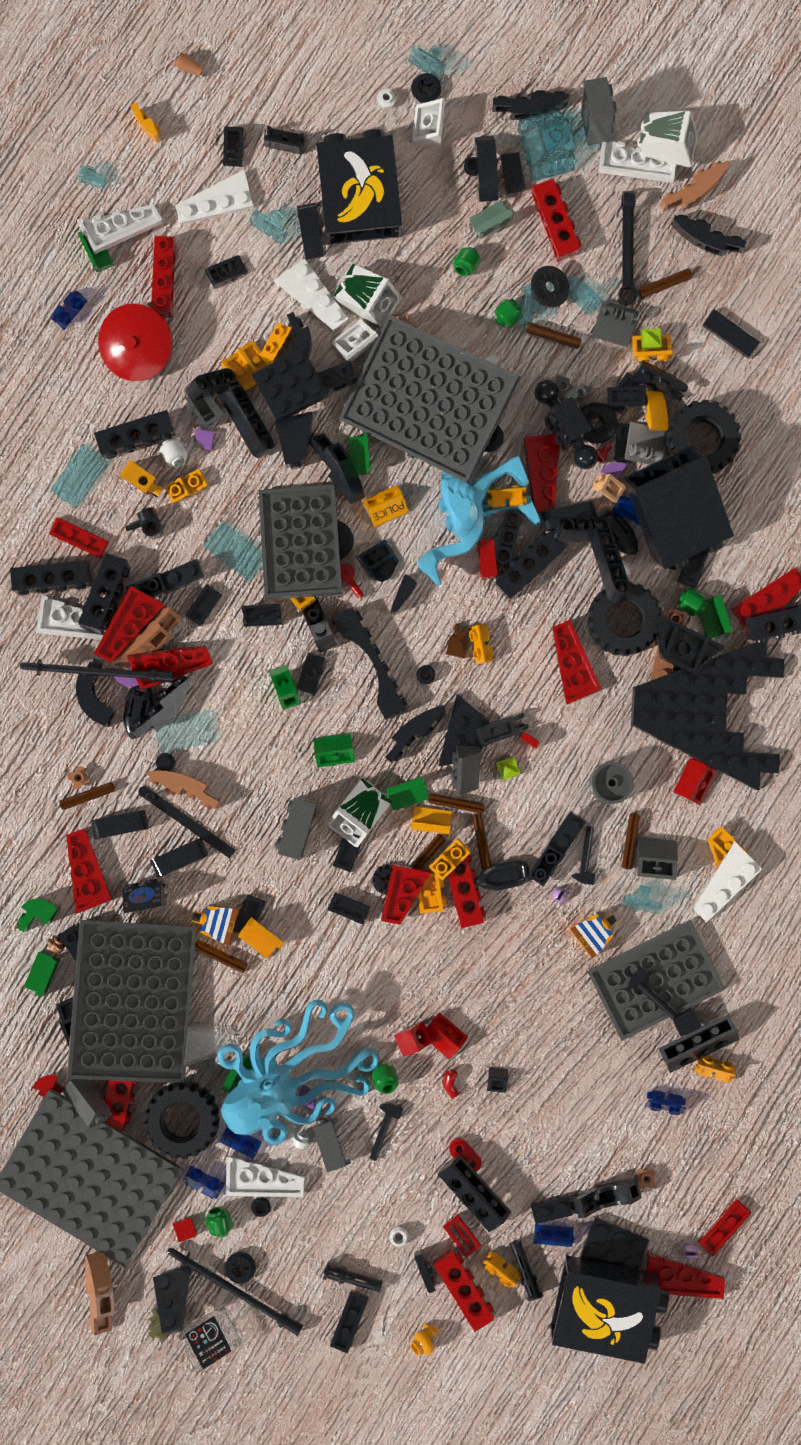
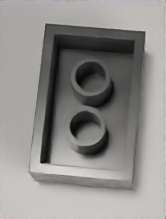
M607 77L584 80L580 113L588 146L610 142L611 134L614 133V113H617L616 102L612 101V84H608Z
M295 797L293 801H289L286 811L290 813L288 819H284L281 830L284 832L282 838L278 837L275 849H278L277 854L297 860L302 859L318 804Z

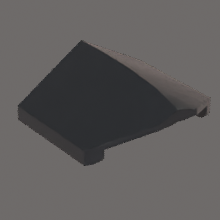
M386 540L356 556L368 577L379 582H384L391 578L396 565L399 563L398 558Z

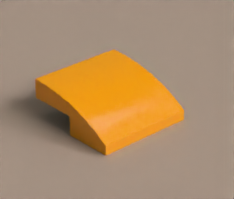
M253 340L240 347L236 353L221 361L220 364L223 369L229 368L234 371L245 392H248L257 385L252 373L270 365L267 358L260 356L261 350Z

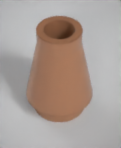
M181 52L175 63V67L179 71L198 77L201 76L204 66L199 64L188 53L184 54Z

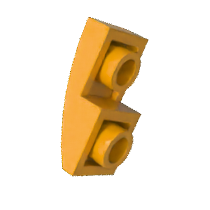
M138 103L130 105L143 131L155 142H160L158 135L161 134L158 123H153L151 117L147 119L144 108L140 109Z
M646 391V407L648 411L645 417L649 429L667 431L669 427L668 413L663 392Z
M197 469L164 487L172 503H176L205 489L209 484L202 470Z
M457 838L429 868L443 880L471 853V850Z

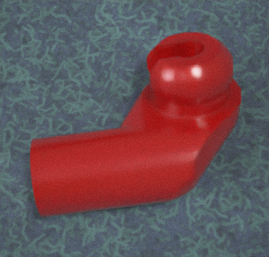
M455 1069L446 1071L442 1082L444 1089L451 1099L459 1095L454 1086L455 1078L458 1077Z

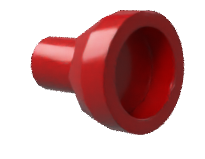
M606 443L602 449L596 450L598 453L597 462L601 464L606 462L607 454L612 449L610 444Z

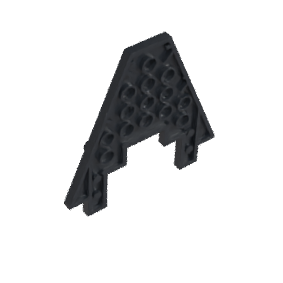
M767 641L762 643L755 642L714 657L710 662L703 665L702 669L696 674H691L681 669L634 686L632 691L631 726L753 790H760L761 773H779L780 754L743 752L744 733L726 732L728 694H746L747 676L784 678L785 659L767 658Z

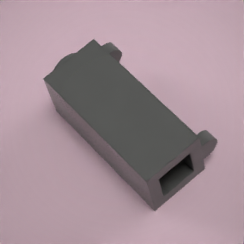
M72 1079L69 1081L63 1094L74 1105V1109L86 1125L91 1127L103 1124L112 1115L111 1109L89 1080Z
M327 1117L316 1120L313 1130L326 1171L330 1172L346 1167V1165L351 1164V1160H345L334 1126L335 1123H338V1119L327 1120Z

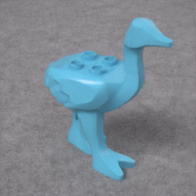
M518 455L509 459L498 468L482 473L478 480L469 484L444 471L441 473L439 508L441 513L446 514L445 524L447 530L452 531L453 535L460 542L432 548L417 560L420 570L429 576L437 586H441L437 570L439 562L447 557L469 553L477 545L483 533L485 517L515 509L523 514L533 527L538 526V523H540L539 516L529 495L526 496L527 503L523 504V506L510 507L509 501H505L506 507L492 508V506H488V499L484 500L490 485L504 475H511L522 488L527 487L529 481Z

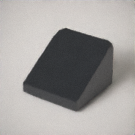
M489 1067L487 1091L506 1093L508 1069Z

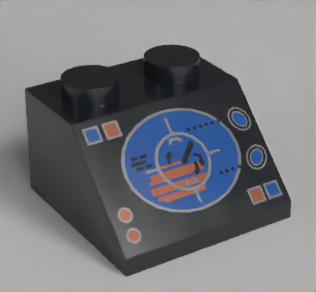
M157 879L148 880L146 885L139 886L137 882L127 884V888L122 889L124 913L160 907L167 904L163 881L158 882Z

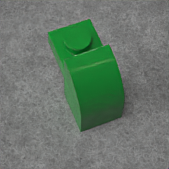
M284 665L270 670L269 674L282 709L285 710L300 705L301 701L288 666Z
M46 898L31 899L21 907L27 913H23L17 922L20 924L17 929L26 932L35 918H38L45 924H49L61 907Z

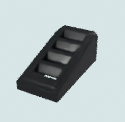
M224 126L223 166L242 167L243 127ZM239 134V138H231L228 135ZM228 141L239 142V146L228 145ZM228 149H236L239 152L228 153ZM227 157H238V161H227Z
M239 255L204 269L214 289L248 272ZM237 262L240 268L239 271L236 270L233 263ZM229 265H230V267H231V269H232V271H233V273H231V274L229 273V271H228V269H227V266H229ZM221 269L224 270L226 276H222L220 272ZM217 272L219 276V279L217 280L213 275V273Z
M407 574L403 576L392 604V614H396L417 586V582Z

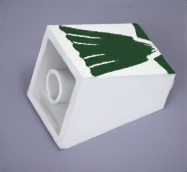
M691 111L646 113L645 120L641 124L642 133L638 137V147L641 148L643 156L692 167L698 134Z
M352 264L346 272L344 279L333 295L340 305L379 328H382L387 316L393 313L402 298L388 279L355 264Z
M362 778L336 810L327 826L347 839L353 846L358 847L393 801L385 793L378 791L371 782L365 781ZM353 834L359 835L361 837L358 839Z

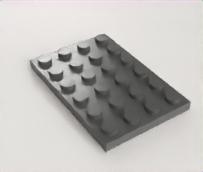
M335 484L258 490L265 600L341 595L342 582Z
M690 919L587 970L621 1041L669 1018L638 987L630 990L627 989L631 975L638 968L648 976L643 982L676 1013L725 990Z

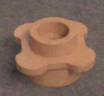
M81 766L77 767V770L73 773L70 772L67 775L75 789H80L82 785L90 782V776H87L84 772L85 769Z
M53 935L52 939L47 940L48 948L52 952L62 953L66 946L59 936Z
M638 1169L636 1174L638 1175L639 1188H654L656 1185L654 1182L656 1172L653 1169Z

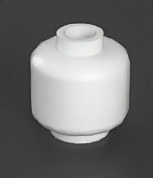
M178 439L165 440L159 451L162 459L169 467H181L186 463L188 457L187 450Z

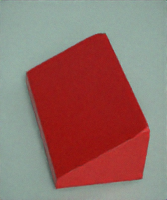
M479 540L477 547L480 577L482 580L494 578L497 576L494 540Z

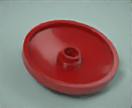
M131 303L119 306L107 315L100 327L98 345L100 355L111 372L125 380L144 381L157 376L169 363L173 352V336L168 322L157 310L144 304Z

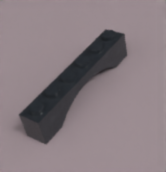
M352 607L333 617L332 619L341 636L358 645L372 661L378 677L377 705L385 721L406 710L404 706L407 705V702L403 695H398L396 689L399 687L395 679L389 678L387 672L390 670L386 662L380 661L378 655L381 653L376 644L372 645L369 639L372 635L368 628H363L360 622L363 618L359 610L354 611Z

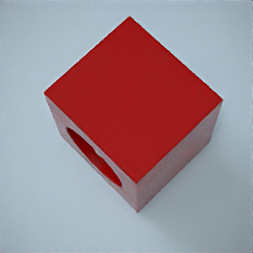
M424 1022L406 1027L394 1035L403 1057L419 1052L432 1043Z

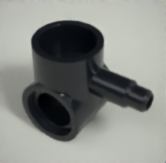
M154 507L138 512L137 517L139 520L125 526L126 531L142 527L143 533L150 539H158L163 534V526ZM151 524L157 525V530L154 533L148 532V527Z

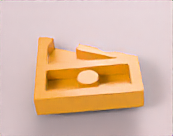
M721 825L707 838L717 869L734 841L747 854L749 853Z

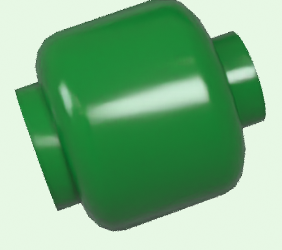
M472 247L461 248L453 260L454 270L461 276L473 275L481 263L478 251Z
M504 299L494 310L496 315L494 320L501 327L504 325L509 328L513 327L522 317V307L514 299Z
M693 588L684 589L677 601L679 609L691 616L697 615L698 612L703 613L707 605L704 602L705 594Z
M381 1064L372 1072V1079L377 1091L389 1094L398 1087L399 1078L395 1067L392 1065Z
M219 1206L208 1211L205 1221L210 1235L218 1236L219 1238L227 1236L233 1227L229 1211Z

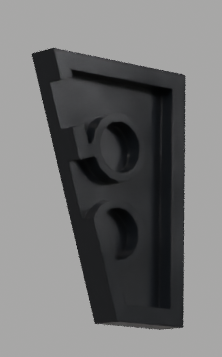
M189 1267L153 1277L163 1336L183 1331L186 1298L189 1292V1278L192 1269Z

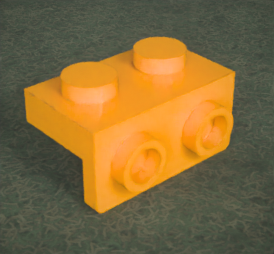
M671 334L661 335V349L643 350L641 336H632L633 360H638L641 363L644 360L649 362L652 359H657L658 362H665L671 359L673 356Z
M431 873L418 894L420 914L443 912V907H447L445 895L441 896V888H444V882L435 873Z

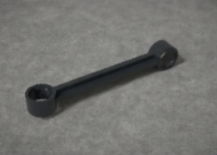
M623 191L621 201L623 211L622 287L618 292V301L624 306H630L636 301L638 291L633 286L635 191ZM625 289H630L634 293V299L632 301L623 300L621 292Z

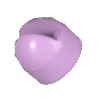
M558 887L553 890L552 898L555 902L563 903L567 900L568 894L564 888ZM563 891L564 893L560 900L556 899L560 892Z
M687 1243L682 1247V1255L687 1260H693L697 1257L698 1250L694 1244ZM686 1252H695V1254H686Z

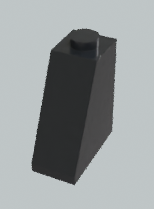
M312 411L291 416L280 423H277L275 420L287 468L298 469L302 467L301 464L306 462L308 442L313 425Z

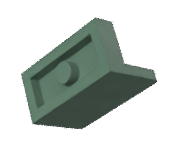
M499 201L470 217L469 221L480 239L513 220V213L510 208L506 209L502 201Z

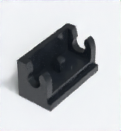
M267 125V135L264 136V144L267 148L302 155L306 135L305 133L297 134L273 129Z
M280 604L242 606L244 627L282 625V607Z

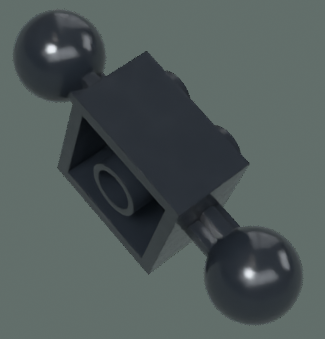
M551 380L540 381L535 386L534 396L538 402L547 404L550 408L544 419L548 430L556 435L555 442L559 447H562L563 451L573 446L575 450L574 462L579 468L584 470L593 468L598 461V453L594 447L585 445L582 441L591 431V427L573 397L571 396L559 403L557 399L559 393L557 385Z

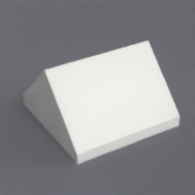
M441 98L416 105L412 135L413 143L441 146L446 99Z
M360 319L334 339L331 344L345 361L350 360L352 364L373 347L378 334Z

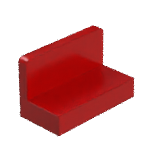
M689 759L673 792L700 806L717 771L706 764Z
M440 1012L435 1015L426 1027L432 1041L431 1045L448 1059L461 1049L468 1038L465 1033Z

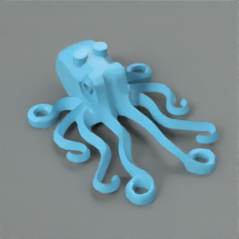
M313 1000L306 1008L298 1035L289 1041L275 1045L262 1059L259 1058L261 1040L267 1036L286 1037L290 1033L292 1025L286 1019H279L274 1022V1025H285L284 1031L264 1029L256 1033L250 1045L251 1070H247L243 1066V1052L238 1045L229 1043L223 1045L218 1050L217 1059L219 1064L226 1069H235L242 1078L238 1086L227 1095L221 1108L223 1119L233 1133L251 1135L262 1129L264 1140L268 1144L278 1145L285 1141L287 1128L284 1122L276 1119L277 1116H283L287 1120L299 1125H309L319 1118L324 1103L330 1104V1108L326 1110L325 1114L331 1115L336 1108V1102L330 1097L320 1099L313 1114L308 1117H302L291 1112L292 1107L308 1104L326 1090L341 1091L355 1096H363L369 1091V1080L366 1077L357 1076L354 1080L357 1083L362 1082L364 1084L362 1090L336 1082H324L316 1085L304 1096L299 1097L295 1095L298 1087L314 1079H340L348 1075L355 1067L363 1072L374 1070L377 1068L380 1059L378 1052L372 1048H363L355 1052L348 1063L341 1069H315L299 1077L289 1078L291 1071L303 1060L318 1052L334 1050L340 1044L354 1019L352 1005L346 1002H339L331 1008L329 1012L330 1019L338 1028V1032L330 1043L308 1047L300 1051L284 1065L277 1064L276 1056L283 1051L299 1046L304 1041L315 1006L321 1007L318 1017H325L328 1008L324 1001ZM341 1009L347 1011V1016L344 1019L337 1017V1012ZM227 1052H234L236 1054L234 1060L227 1061L224 1058ZM372 1056L373 1060L370 1064L365 1065L362 1063L366 1057ZM272 1128L280 1129V1134L277 1137L270 1136L269 1132Z

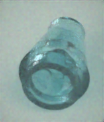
M82 165L77 175V179L81 183L100 189L104 187L107 180L89 165Z

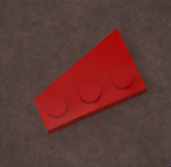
M393 864L381 921L400 925L416 896L422 890L425 881L431 875V871Z

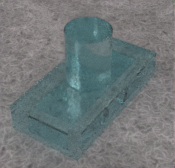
M416 45L412 47L408 62L426 73L435 75L439 81L444 76L446 64L437 59L441 54L438 47L432 46L428 52H425Z
M257 209L253 211L250 221L252 226L281 245L286 239L287 229L279 225V222L283 219V214L280 211L274 210L269 217Z
M576 274L569 280L570 289L568 296L590 315L602 302V299Z
M530 284L525 285L521 291L520 306L522 307V317L518 322V326L524 327L532 322V312L543 314L545 311V306L534 301Z
M640 885L638 896L625 895L622 898L621 906L659 914L662 911L663 903L649 900L651 888Z

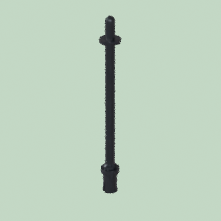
M38 659L37 663L22 662L19 665L22 670L36 671L37 676H41L42 671L141 678L148 679L151 683H173L174 671H162L156 668H152L149 671L55 665L43 664L42 659Z
M172 1247L167 1250L170 1256L181 1262L180 1268H183L184 1265L188 1266L276 1320L278 1327L287 1329L295 1334V1336H298L303 1324L290 1318L288 1313H278L189 1258L190 1252L185 1256Z

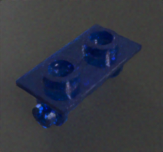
M70 291L63 301L66 306L62 307L59 305L55 312L51 314V320L65 330L88 301L79 291Z
M620 495L613 511L640 526L630 498Z
M647 1091L646 1098L650 1100L645 1103L644 1107H650L649 1109L659 1112L665 1110L669 1111V1114L680 1115L686 1110V1107H683L686 1104V1098H683L682 1095L669 1093L668 1100H665V1092Z
M228 1126L219 1141L252 1159L255 1158L262 1141L251 1135L235 1134Z
M190 1166L183 1180L186 1186L195 1190L202 1186L201 1193L211 1199H217L225 1185L218 1178L212 1177L193 1166Z
M536 1224L534 1244L572 1247L574 1243V1227Z

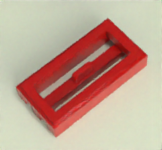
M456 1214L453 1219L451 1218L449 1222L443 1225L445 1231L466 1258L482 1246L459 1214ZM456 1221L460 1223V1225L463 1227L466 1233L476 1244L474 1247L463 1234V1232L460 1230V1228L457 1226V1224L455 1223ZM451 1225L469 1247V1251L464 1248L449 1228Z

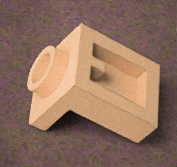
M602 473L595 479L594 486L592 487L593 491L600 492L615 503L618 502L626 489V486L611 474Z

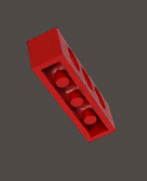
M553 178L532 186L531 194L557 262L578 255L580 247H582L579 236H575L573 231L575 230V225L572 218L569 219L567 215L568 206L566 202H562L560 185L556 184ZM552 199L556 204L548 205L546 200ZM560 217L562 222L556 223L552 218ZM566 234L569 239L561 240L559 235Z
M154 236L151 307L157 310L164 318H173L176 241L174 236Z
M470 854L460 862L465 865V871L462 874L456 873L455 870L448 874L461 928L484 923L483 918H486L484 907L479 906L478 899H481L479 888L474 886L473 881L477 879L474 869L470 870L469 862L472 861ZM462 882L470 884L468 892H461L459 890V885ZM468 900L473 901L475 904L472 911L464 909V903Z
M109 1080L105 1102L111 1109L112 1115L105 1122L119 1129H124L126 1124H130L132 1113H129V1107L134 1103L135 1094L132 1091L133 1086H137L138 1081ZM119 1083H124L127 1086L126 1092L119 1091ZM120 1102L123 1105V1111H117L114 1108V1103Z
M452 1248L434 1259L433 1265L470 1326L476 1332L495 1320L493 1314L495 1310L490 1302L486 1303L483 1298L485 1293L481 1286H476L473 1282L475 1277L469 1268L466 1269L462 1264L465 1261L460 1252L456 1253ZM453 1268H458L461 1272L459 1275L453 1276L450 1274V1271ZM463 1285H468L471 1289L469 1292L464 1293L460 1288ZM473 1302L481 1304L478 1309H472L470 1305Z

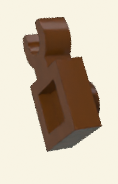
M456 623L454 627L456 637L450 636L446 655L465 659L469 640L463 638L468 633L469 627L466 626L464 632H459V624Z

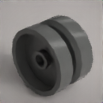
M612 761L600 764L590 775V792L601 803H621L633 791V775L621 763ZM609 780H614L613 787L609 786Z

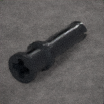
M521 1240L509 1243L522 1276L521 1285L525 1287L528 1295L526 1297L527 1301L541 1298L543 1292L538 1287L537 1276L531 1271Z
M327 1262L323 1274V1280H334L338 1284H344L345 1282L379 1293L383 1280L350 1272L346 1267L333 1266L330 1262ZM355 1279H359V1280H363V1281H366V1282H370L371 1284L364 1283V1282H361V1281H357V1280H355Z

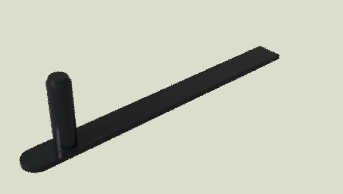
M146 786L139 788L140 796L229 859L235 852L234 848Z

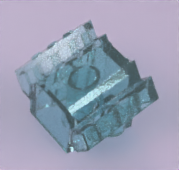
M556 110L518 121L517 131L522 134L521 144L525 150L527 165L531 168L530 177L537 181L575 170L576 158L574 152L577 150L569 118H564L563 114Z

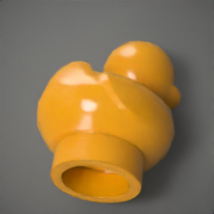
M424 1324L425 1330L418 1331L414 1335V1341L410 1343V1346L417 1356L422 1354L430 1355L434 1352L436 1346L433 1345L430 1338H434L438 1333L435 1325Z

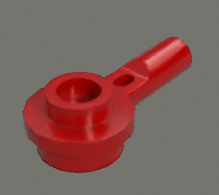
M347 563L341 564V582L348 583L358 599L361 598L364 594L354 580V568Z

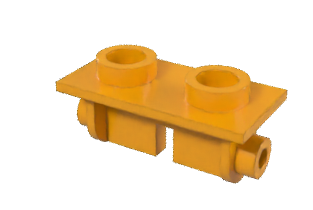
M277 323L260 356L267 358L270 363L278 360L283 352L282 346L285 347L290 337H292V327Z
M512 486L510 489L492 488L487 491V497L491 498L488 499V506H492V508L506 507L505 500H509L510 507L523 506V504L527 503V498L524 496L526 495V487Z
M486 624L470 627L469 637L473 643V657L476 660V665L493 662L492 645H485V642L491 641L489 628L486 627Z
M710 1056L699 1059L698 1064L694 1068L698 1075L711 1078L712 1072H715L714 1079L726 1083L732 1082L733 1078L736 1077L735 1065L728 1061L715 1060Z
M490 1251L487 1255L489 1260L481 1262L485 1266L484 1269L489 1274H495L499 1277L500 1283L505 1287L517 1286L518 1284L514 1281L518 1282L520 1280V1272L510 1263L503 1268L502 1266L506 1260L496 1252Z

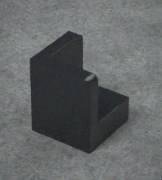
M691 1007L677 1013L671 1019L680 1036H684L702 1027Z

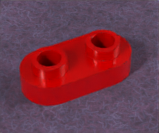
M455 1138L450 1142L449 1151L453 1157L460 1154L467 1163L470 1160H474L476 1163L471 1167L475 1172L481 1168L480 1156L463 1138ZM456 1146H462V1151L457 1152L455 1150Z

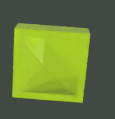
M661 328L641 329L642 350L661 349Z
M515 757L496 763L502 781L520 775Z

